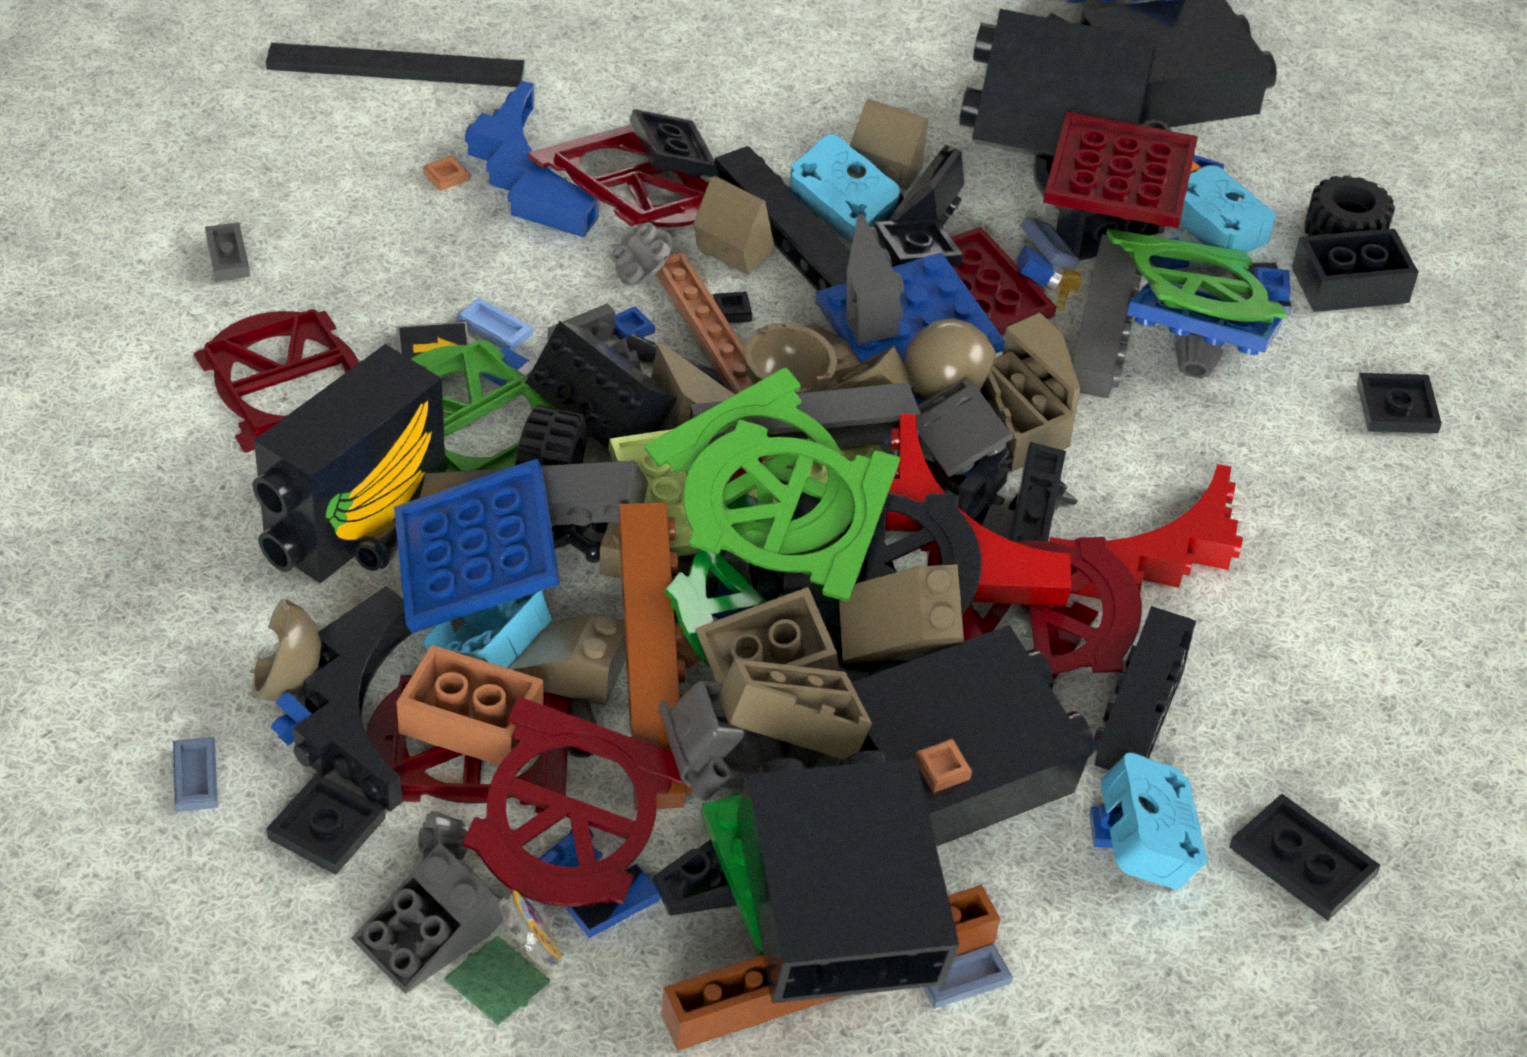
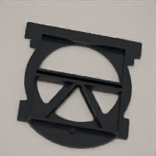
M802 492L791 521L805 516L821 500ZM888 493L868 548L867 580L898 572L886 564L936 542L941 553L942 565L958 564L961 612L963 615L977 592L982 563L976 535L969 522L956 508L957 496L927 494L925 502L920 503L901 495ZM886 512L903 514L922 525V530L884 547ZM784 572L783 596L808 587L824 625H833L841 629L839 608L828 601L815 584L810 582L811 576L804 573Z

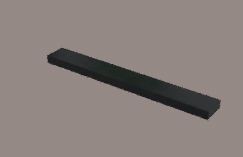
M271 42L266 58V70L517 87L523 80L525 60Z

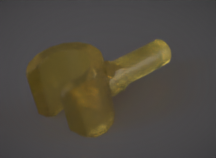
M1063 271L1062 279L1059 282L1060 295L1056 310L1064 311L1069 291H1079L1081 272Z

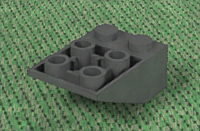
M860 214L857 216L847 267L846 322L857 344L862 345L899 335V320L903 319L900 294L904 293V283L900 273H895L892 269L888 251L886 249L882 250L875 227H870L864 215Z
M967 377L962 378L917 405L920 411L917 429L920 431L919 443L925 453L948 477L953 474L957 476L966 473L974 466L973 462L985 455L992 456L1001 452L1006 447V443L1013 439L1007 427L975 384Z
M439 843L351 939L406 994L488 938L513 909L465 862Z

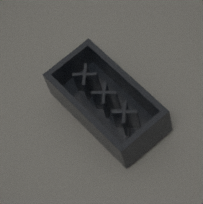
M559 321L525 382L557 409L583 414L587 433L607 449L609 448L610 438L659 431L677 400L675 396L590 331L563 321Z

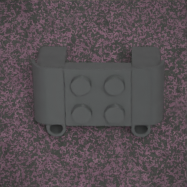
M698 681L671 709L665 700H662L658 705L680 778L684 783L690 784L692 792L703 800L709 799L720 787L743 788L746 774L755 773L761 765L769 761L782 758L797 759L807 769L813 768V765L824 755V753L730 725L723 710H716L712 706L718 699L724 683Z

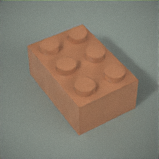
M431 645L397 700L398 732L408 737L500 765L504 758L519 744V741L512 739L516 725L508 722L513 706L519 696L543 705V679Z

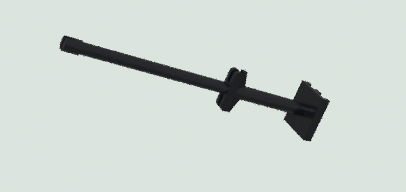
M636 334L629 335L626 339L629 352L636 350L638 359L654 363L657 345ZM683 357L724 386L715 370ZM1005 447L1001 452L992 456L986 455L968 476L963 474L956 476L953 474L948 477L935 462L925 459L928 468L942 490L958 497L957 506L980 525L983 524L991 504L1002 506L1005 502V498L997 495V492L1007 482V471L999 468V466L1009 455L1008 448Z

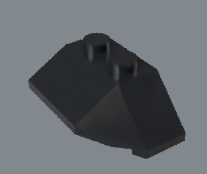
M945 144L888 221L937 218L942 226H944L949 219L944 214L948 213L952 216L962 201L958 196L965 184L962 152L955 147Z

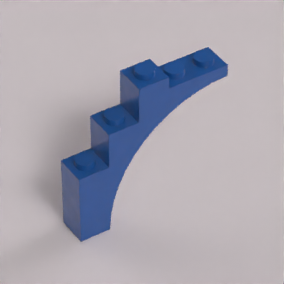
M522 80L517 88L508 94L502 107L495 110L493 116L481 113L477 120L468 126L465 133V142L468 143V155L487 161L486 171L489 172V185L509 191L508 202L511 203L512 216L585 237L598 219L599 200L586 193L579 186L558 176L548 167L541 168L527 157L528 152H531L532 149L528 145L523 129L528 116L534 109V84Z

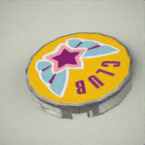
M512 889L500 899L499 907L510 931L514 932L515 935L521 932L520 938H525L527 941L523 944L526 954L539 967L545 970L560 963L562 955L558 944L535 908L518 891Z

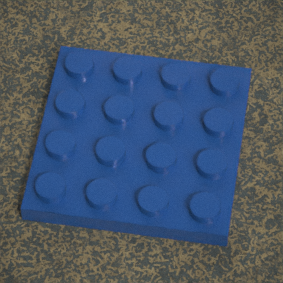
M942 252L892 267L895 273H900L904 283V293L900 294L903 319L899 320L898 336L858 345L846 322L847 282L815 292L816 304L837 336L847 341L860 362L894 346L904 363L908 344L920 329L934 321L952 318L969 322L986 334L995 349V354L1004 351V339Z
M1149 282L1130 301L1127 315L1135 317L1134 321L1141 325L1155 326L1156 323L1169 326V331L1182 336H1189L1190 333L1204 336L1203 341L1219 346L1227 342L1237 345V350L1250 355H1258L1259 352L1265 353L1283 322V318L1274 317L1272 323L1235 321L1196 311L1170 308L1165 306L1161 299L1157 298L1150 288ZM1171 283V284H1173V285H1175V286H1177V287H1179V288H1181V289H1182V287H1183V286H1181V285ZM1197 290L1195 295L1222 301L1211 293Z
M538 459L394 507L405 622L411 633L560 585L544 473Z

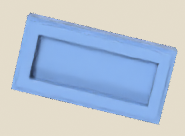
M480 298L456 315V322L467 321L468 330L501 348L506 347L511 351L515 350L533 335V327Z

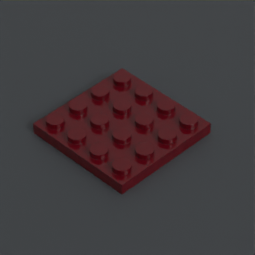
M1066 112L1046 185L1043 203L1179 229L1198 136Z
M982 227L951 237L963 254L961 266L953 267V269L1001 336L1006 334L1007 327L1035 314L1041 313L1046 319L1055 317L1057 306L1030 278L1019 273L1018 265Z

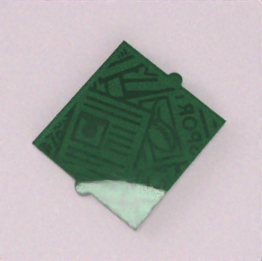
M498 935L475 954L469 953L467 960L445 977V981L496 1025L502 1023L520 1007H527L528 1000L550 983L549 978Z

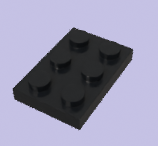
M633 109L629 121L654 168L664 172H669L670 170L682 171L695 178H699L701 175L714 177L717 164L694 121Z
M1280 794L1232 837L1229 846L1230 849L1327 921L1378 875L1381 866L1284 794Z

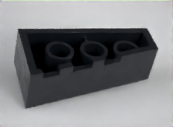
M1151 606L1137 645H1132L1126 662L1127 671L1126 673L1121 672L1114 692L1117 695L1116 700L1110 699L1103 717V722L1107 724L1105 728L1098 727L1093 739L1094 750L1097 751L1095 766L1110 770L1129 752L1144 756L1147 759L1150 758L1184 673L1197 620Z

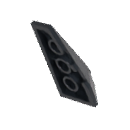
M711 839L697 849L692 848L653 876V882L669 916L737 906Z

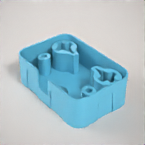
M835 134L824 136L791 166L789 188L800 196L801 200L812 212H815L819 218L850 242H853L858 215L863 214L869 226L872 227L875 225V222L888 221L898 207L899 186L878 170L863 155L850 147L846 141ZM850 166L859 174L860 168L863 166L866 174L862 178H852L847 174V169Z
M1205 166L1190 174L1180 219L1182 227L1204 245L1240 250L1246 253L1269 242L1275 220V213L1272 209L1263 204L1250 191L1218 166Z
M541 590L463 616L464 623L455 632L450 621L436 625L423 639V645L426 652L431 645L508 668L531 644L543 628L550 623L552 618Z
M1126 753L1101 778V789L1106 813H1109L1120 801L1124 816L1109 829L1116 863L1128 875L1172 889H1179L1207 863V855L1202 841L1191 783L1188 777L1182 775V770L1176 767L1147 759L1135 753ZM1139 797H1142L1143 803L1152 813L1147 812L1141 806Z

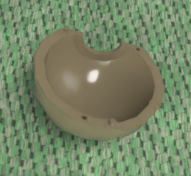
M952 318L934 321L920 329L908 344L904 365L914 383L912 386L913 392L922 401H926L964 377H967L980 391L996 354L986 334L969 322Z
M773 323L758 328V332L747 341L745 350H743L747 376L753 384L786 367L801 384L800 389L795 391L796 394L823 391L830 384L838 363L834 348L824 336L808 327L793 323Z
M282 599L277 604L268 626L269 629L275 631L279 638V643L275 645V647H278L277 651L271 657L258 658L255 670L251 669L250 673L254 674L252 684L254 699L276 700L286 692L291 695L295 694L304 686V680L315 673L319 665L321 640L316 623L302 607L287 599Z

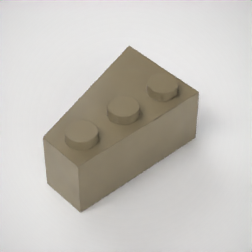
M1012 351L995 357L983 385L988 400H994L1001 421L1013 436V439L1008 441L1013 456V462L1008 463L1011 472L1024 467L1027 447L1030 442L1060 450L1069 448L1075 415Z
M734 659L718 696V701L730 725L840 759L860 751L872 725L846 672Z

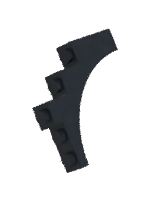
M385 586L318 632L321 640L319 660L321 669L304 680L306 695L304 703L312 715L293 727L295 742L293 751L303 766L312 767L322 776L335 769L343 779H350L358 785L372 802L378 801L391 812L403 803L400 775L375 750L362 723L364 700L377 670L387 656L412 634L405 622L403 598Z

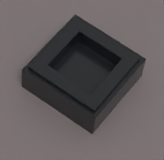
M746 291L713 294V299L729 323L752 322V311Z

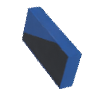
M637 864L626 869L628 873L634 875V878L622 905L610 901L609 903L598 902L585 906L566 907L567 912L588 938L597 935L660 900L656 886Z

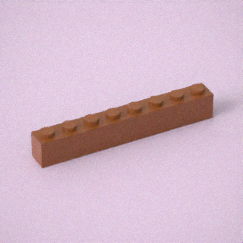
M667 502L619 504L618 529L630 737L672 752L658 705L662 700H665L671 709L683 696L679 695V683L685 682L684 658L677 659L676 646L683 645V631L680 623L674 622L675 610L669 604L671 599L664 593V590L672 581L671 576L678 574L677 552H670L669 541H675V518L667 517ZM672 782L667 795L662 793L656 795L657 809L684 808L686 794H693L690 784L683 783V785ZM633 787L635 810H637V797Z
M983 885L948 895L959 940V947L955 956L994 944L1001 918ZM763 955L663 987L661 1016L677 1051L843 996L772 1004Z

